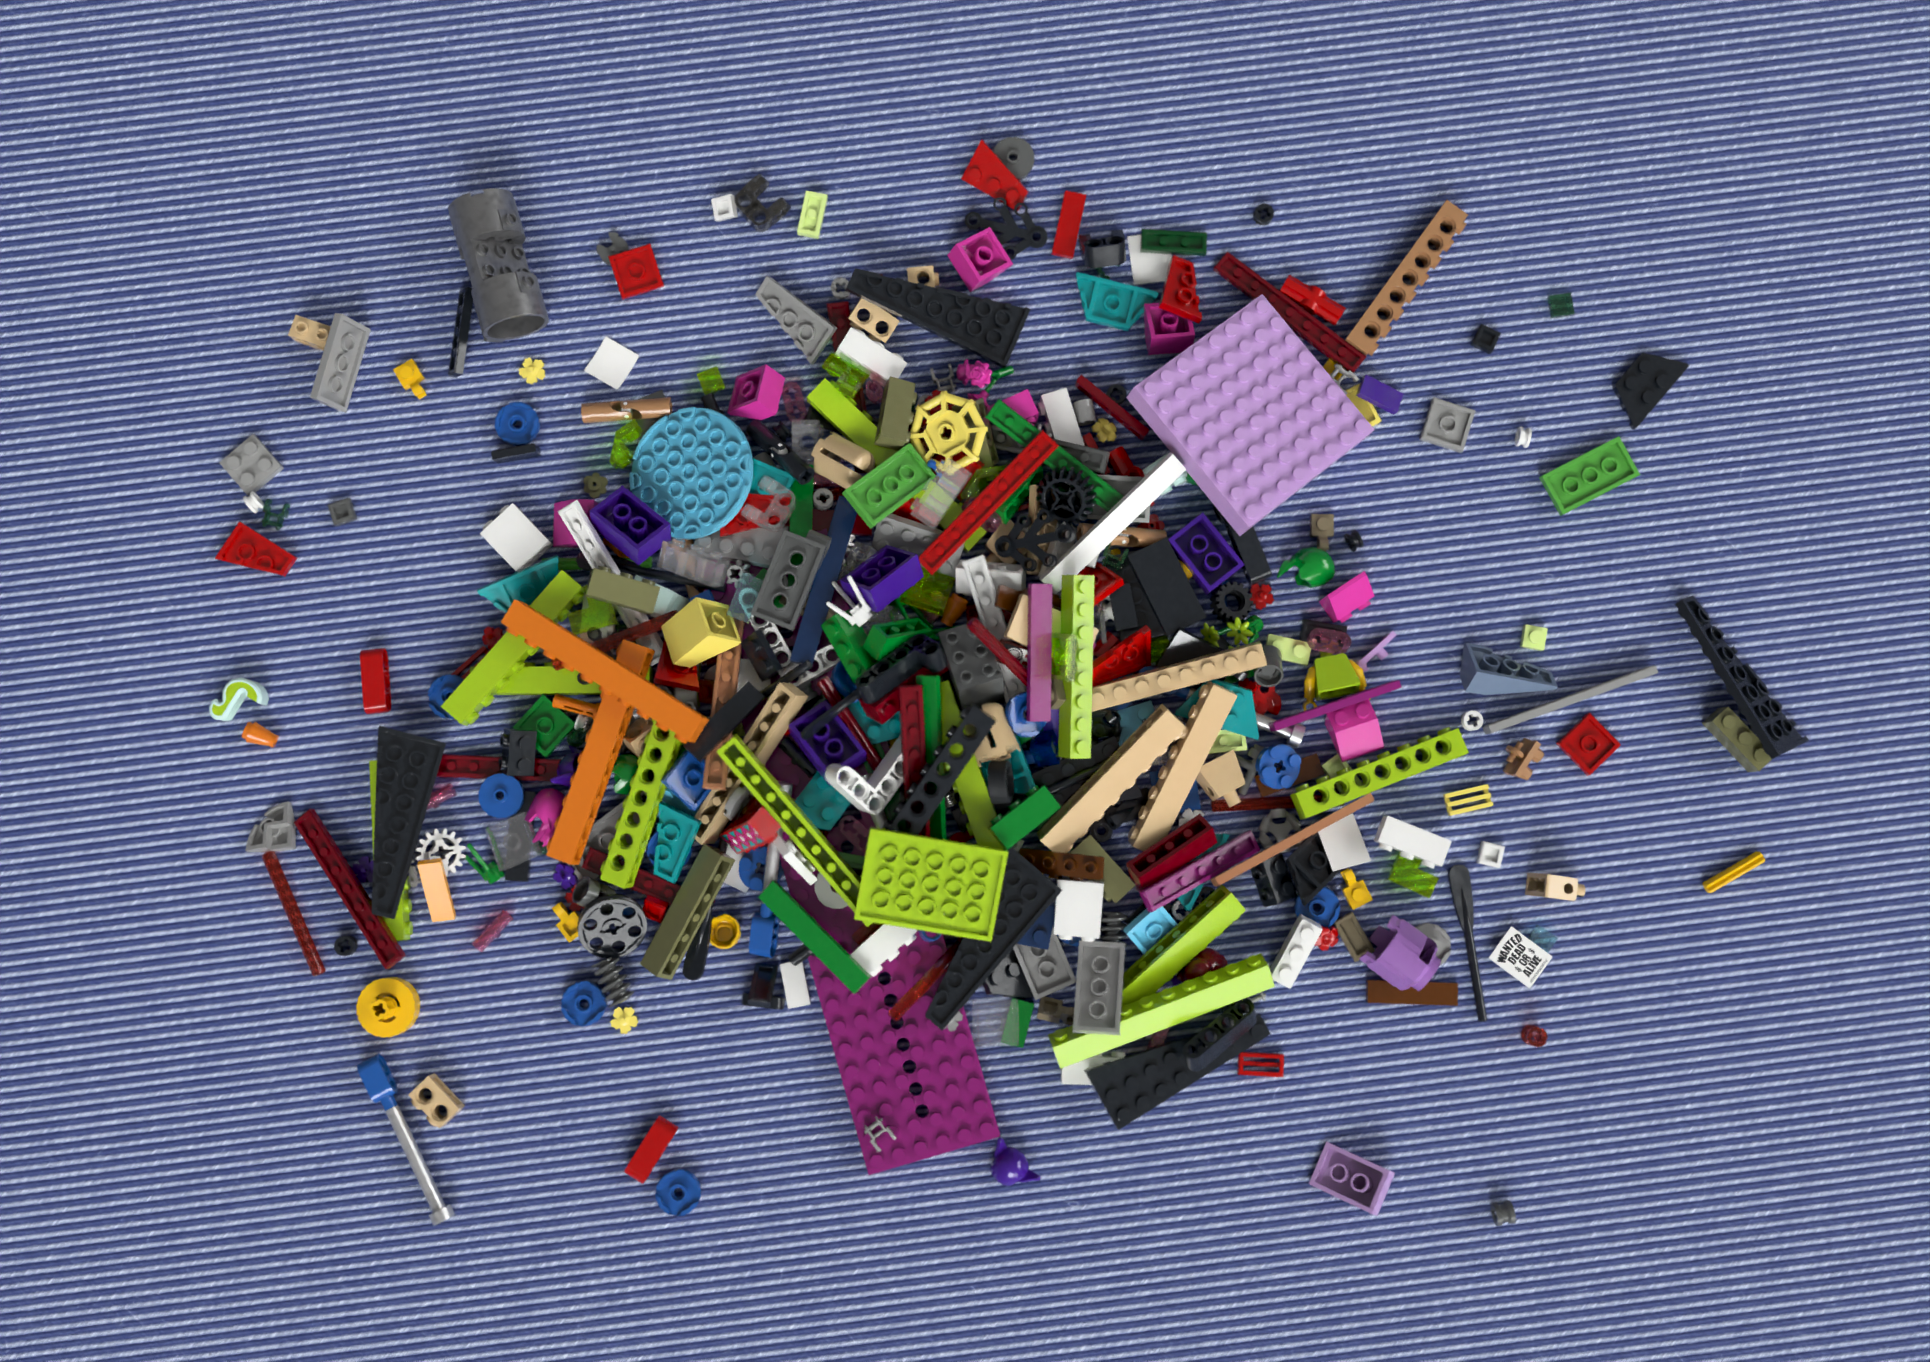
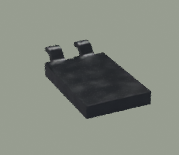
M1178 627L1156 661V666L1160 668L1224 650ZM1245 671L1233 674L1240 681H1244L1248 675ZM1227 676L1218 678L1217 680L1224 681ZM1202 683L1195 684L1193 686L1199 688Z

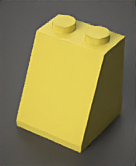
M695 597L661 626L674 665L690 668L742 643L729 605Z

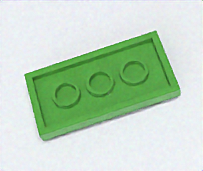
M1618 436L1539 478L1559 515L1562 516L1639 476L1640 473Z
M909 443L847 488L842 494L871 529L933 483L937 476Z

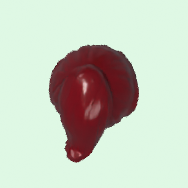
M1205 948L1186 965L1184 970L1177 974V979L1184 982L1200 977L1207 972H1213L1228 965L1224 955L1216 950Z

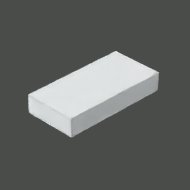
M803 961L797 966H794L791 962L780 964L788 1009L810 1005L811 1001Z

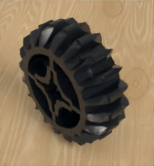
M1062 466L1060 470L1056 467L1052 472H1047L1044 475L1045 478L1039 481L1040 486L1036 490L1039 494L1036 500L1041 503L1038 509H1046L1052 513V520L1050 522L1057 519L1058 526L1063 524L1064 521L1070 526L1072 522L1078 525L1081 520L1085 521L1088 515H1091L1093 512L1092 507L1096 505L1094 498L1097 496V492L1091 491L1094 488V484L1087 483L1090 478L1089 476L1083 478L1081 476L1083 474L1082 470L1075 473L1074 467H1071L1069 471L1066 466ZM1051 488L1053 489L1052 493L1055 495L1056 498L1055 501L1053 500L1051 495ZM1078 491L1082 498V505L1079 503L1080 499L1077 497ZM1072 493L1068 498L1065 497L1064 499L1061 500V498H1062L1065 494L1068 495V494Z

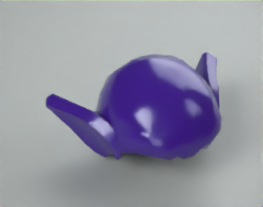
M572 744L568 746L572 753L567 754L559 761L557 767L558 776L550 779L552 783L569 788L571 787L570 779L579 765V754L582 752V750Z
M1003 1137L998 1138L994 1160L990 1167V1172L994 1179L1004 1186H1011L1017 1182L1039 1181L1040 1175L1029 1169V1163L1024 1154L1014 1147H1007Z

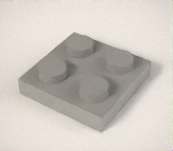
M254 434L219 462L247 496H250L251 491L256 493L284 469Z

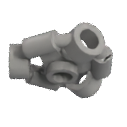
M1285 808L1270 810V813L1263 817L1258 828L1260 830L1258 841L1264 849H1267L1273 843L1266 833L1270 832L1275 837L1276 843L1287 838L1290 830H1296L1294 833L1300 831L1302 824L1294 814H1290ZM1286 817L1284 823L1274 824L1272 822V818ZM1302 841L1298 842L1297 844L1287 848L1286 850L1280 853L1290 852V849L1299 847Z

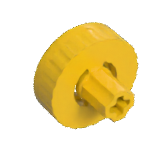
M386 977L375 980L368 984L358 997L356 1004L358 1020L362 1027L374 1036L385 1038L402 1034L414 1025L419 1016V995L416 989L402 978Z

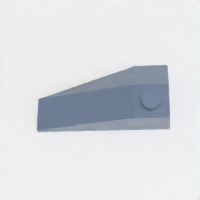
M1470 643L1464 644L1460 679L1465 692L1495 695L1556 690L1558 687L1550 671L1527 662L1523 665L1512 660V656L1506 654L1504 657L1493 654V649L1486 646Z

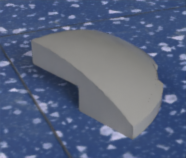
M289 801L278 804L264 814L267 818L262 820L260 825H254L248 837L245 851L276 852L296 849L295 819L292 805Z

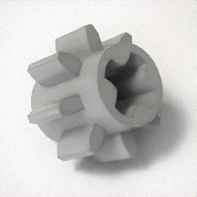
M737 560L736 565L728 563L729 569L723 573L728 577L726 583L732 584L735 582V588H740L741 583L749 585V578L754 576L749 571L751 565L745 564L742 566V560ZM737 570H741V571L739 572L740 578H737V576H738Z

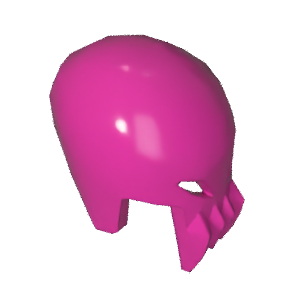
M547 788L539 791L525 817V820L532 822L536 816L541 819L542 825L532 842L543 841L542 847L546 846L549 839L553 837L556 829L554 827L555 821L563 810L562 802L565 796L557 789Z

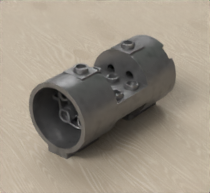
M490 188L483 189L484 193L473 196L467 193L456 198L448 206V211L461 259L465 260L473 287L471 294L484 341L504 342L505 340L524 337L541 330L548 324L549 318L538 279L534 273H530L522 246L526 238L515 199L508 190Z

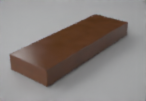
M1317 753L1301 759L1300 772L1292 786L1325 774ZM1282 766L1276 768V772L1281 770ZM1259 775L1254 776V781L1261 798L1286 789L1267 787L1260 781Z

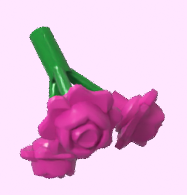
M965 359L964 364L958 365L957 378L963 381L964 385L970 380L971 385H977L980 388H984L985 384H989L980 394L968 393L967 395L969 397L968 400L983 397L987 412L989 405L986 399L989 396V391L998 379L1013 374L1014 369L1010 365L992 371L988 369V363L976 361L974 365L969 364L968 359Z

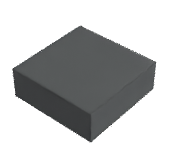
M350 498L328 504L334 526L337 527L357 520Z

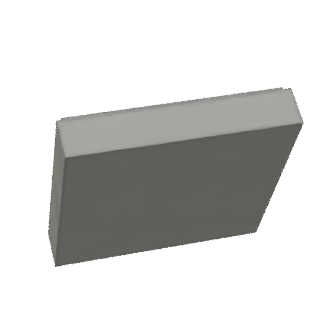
M1433 397L1419 440L1462 453L1476 410Z

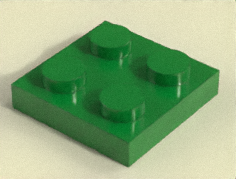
M543 694L513 728L515 730L537 731L536 749L547 758L574 729L575 722L561 709L552 707L553 702Z

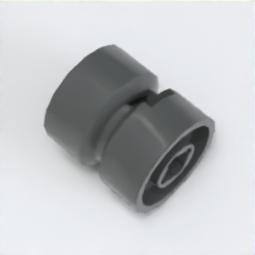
M1264 645L1262 648L1267 665L1253 669L1254 678L1263 687H1273L1283 680L1282 655L1277 647Z
M585 876L576 884L572 900L574 903L585 908L591 901L601 896L616 894L615 889ZM604 904L601 906L600 910L603 912H608L612 908V905Z

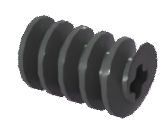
M1102 911L1105 917L1102 918L1101 923L1105 924V926L1101 927V932L1105 933V935L1101 936L1098 940L1102 942L1125 943L1126 947L1127 943L1120 939L1127 937V934L1121 931L1127 924L1121 921L1126 920L1128 916L1120 912Z
M610 957L591 966L599 967L594 975H602L598 984H606L601 991L610 993L605 998L606 1001L613 1000L609 1008L630 999L634 994V991H626L631 985L630 982H622L627 977V974H619L623 966H615L620 960L619 957Z

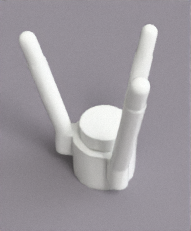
M850 575L847 576L861 605L859 603L855 605L843 589L833 581L832 585L852 608L849 611L852 616L829 601L826 602V605L847 619L852 626L855 623L858 627L862 626L873 615L869 612L871 608L865 602L854 580Z

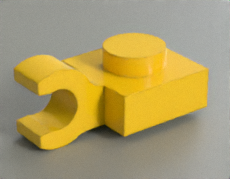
M413 359L393 369L405 390L411 388L419 400L427 395L420 384L425 378Z
M1347 868L1340 872L1347 885L1341 890L1352 910L1373 900L1362 879L1356 881L1352 869Z
M560 902L552 907V910L561 920L556 926L570 943L579 936L577 930L579 915L576 911L569 914L565 905Z

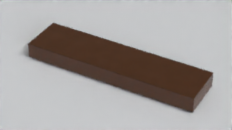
M1366 979V1002L1458 1006V983L1428 982L1420 991H1417L1413 987L1407 990H1399L1386 980Z

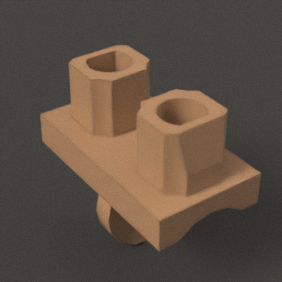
M1523 738L1514 747L1507 745L1505 750L1509 753L1506 759L1508 763L1503 772L1507 775L1529 780L1533 770L1527 767L1530 761L1538 763L1545 755L1539 748L1541 744L1536 740L1531 741Z

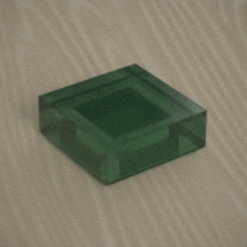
M1571 293L1551 295L1547 298L1551 319L1573 316L1575 314Z

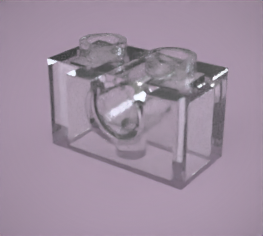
M793 419L792 450L808 465H813L814 457L811 454L820 437H824V424H820V419ZM807 435L814 439L812 448H806L802 443L803 438Z

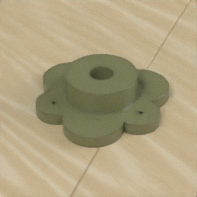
M593 473L592 476L584 478V492L589 493L592 498H598L600 493H606V486L608 484L606 477H600L598 473Z

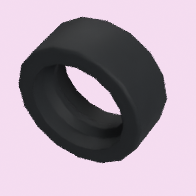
M990 761L987 781L992 804L1012 803L1014 777L1010 761Z

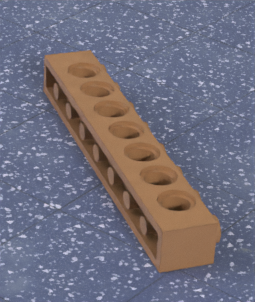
M1445 201L1345 341L1365 356L1367 354L1373 355L1379 347V344L1376 342L1380 336L1382 338L1386 337L1392 329L1389 326L1393 319L1397 321L1404 312L1401 307L1405 302L1409 304L1417 294L1414 289L1417 285L1422 287L1428 279L1427 271L1430 267L1435 269L1441 261L1440 253L1443 250L1447 252L1454 243V240L1451 239L1455 233L1459 235L1467 225L1464 222L1468 216L1467 213L1450 201ZM1440 226H1445L1448 229V233L1441 231ZM1427 243L1434 244L1436 250H1431ZM1415 260L1421 261L1424 267H1418L1415 264ZM1402 278H1409L1411 285L1405 284ZM1390 295H1396L1399 302H1393L1390 299ZM1377 312H1383L1386 315V319H1380ZM1370 329L1374 337H1368L1364 330Z

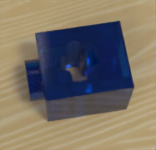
M1054 730L1040 731L1038 735L1031 737L1030 751L1038 767L1058 765L1060 763V757H1058L1059 741Z

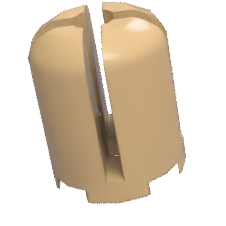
M830 432L832 435L828 436L825 440L820 438L812 451L811 456L814 457L813 469L817 474L847 489L863 476L840 464L841 459L866 473L875 469V459L871 452L835 432Z
M986 703L981 705L984 711L996 719V723L991 728L996 747L993 746L988 733L974 753L978 767H982V762L1011 758L1010 753L1016 749L1019 752L1021 751L1015 734L1006 718L1005 708L1001 704ZM972 724L965 725L966 734L972 735L976 727Z

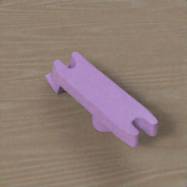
M1394 631L1390 632L1362 659L1355 663L1363 669V672L1368 671L1366 663L1373 656L1376 655L1382 661L1389 655L1383 647L1397 634Z

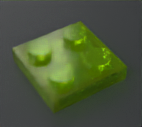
M921 567L924 577L902 593L900 602L943 616L956 578L939 572L931 575L924 567Z
M1052 633L1051 679L1075 681V675L1078 670L1076 663V652L1078 650L1076 634Z

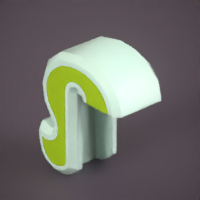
M246 678L232 679L225 685L222 691L223 700H212L209 706V713L216 720L230 721L234 718L246 697L267 706L269 700L268 693L258 682Z

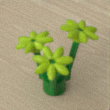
M1252 615L1246 620H1240L1239 617H1236L1235 624L1228 622V627L1218 631L1215 630L1214 626L1209 628L1205 622L1203 624L1204 629H1200V632L1205 636L1204 640L1217 647L1219 645L1216 640L1220 639L1219 635L1227 633L1228 637L1235 636L1234 644L1238 647L1240 646L1238 645L1240 640L1247 645L1259 638L1258 632L1263 629L1264 625L1260 617Z

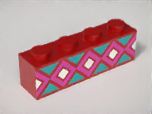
M762 806L732 821L719 836L736 854L748 853L759 846L763 847L766 843L770 844L778 836L776 832L782 826Z

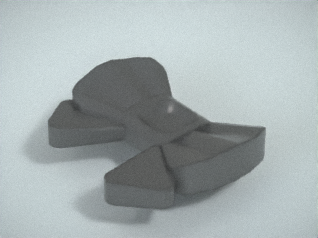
M617 232L608 233L613 243L610 247L607 248L597 244V253L607 265H611L608 256L629 250L628 244L623 238L619 237Z

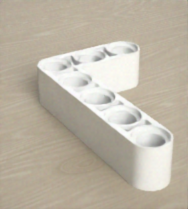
M746 588L740 592L739 602L755 631L761 629L765 637L770 633L777 634V641L774 644H770L776 657L782 652L788 654L787 662L781 664L783 669L778 672L782 677L799 666V664L790 662L792 653L776 624L768 621L761 625L756 624V616L750 614L754 603L747 605L744 600L749 594H753L757 598L758 593L752 588ZM828 645L816 652L814 661L819 663V669L813 673L806 671L800 675L799 680L794 683L796 687L805 681L814 680L835 667L840 661L839 657L833 662L827 660L828 652L834 650L832 645Z
M901 734L867 782L852 768L840 764H831L827 767L825 771L826 780L860 811L879 814L903 782Z

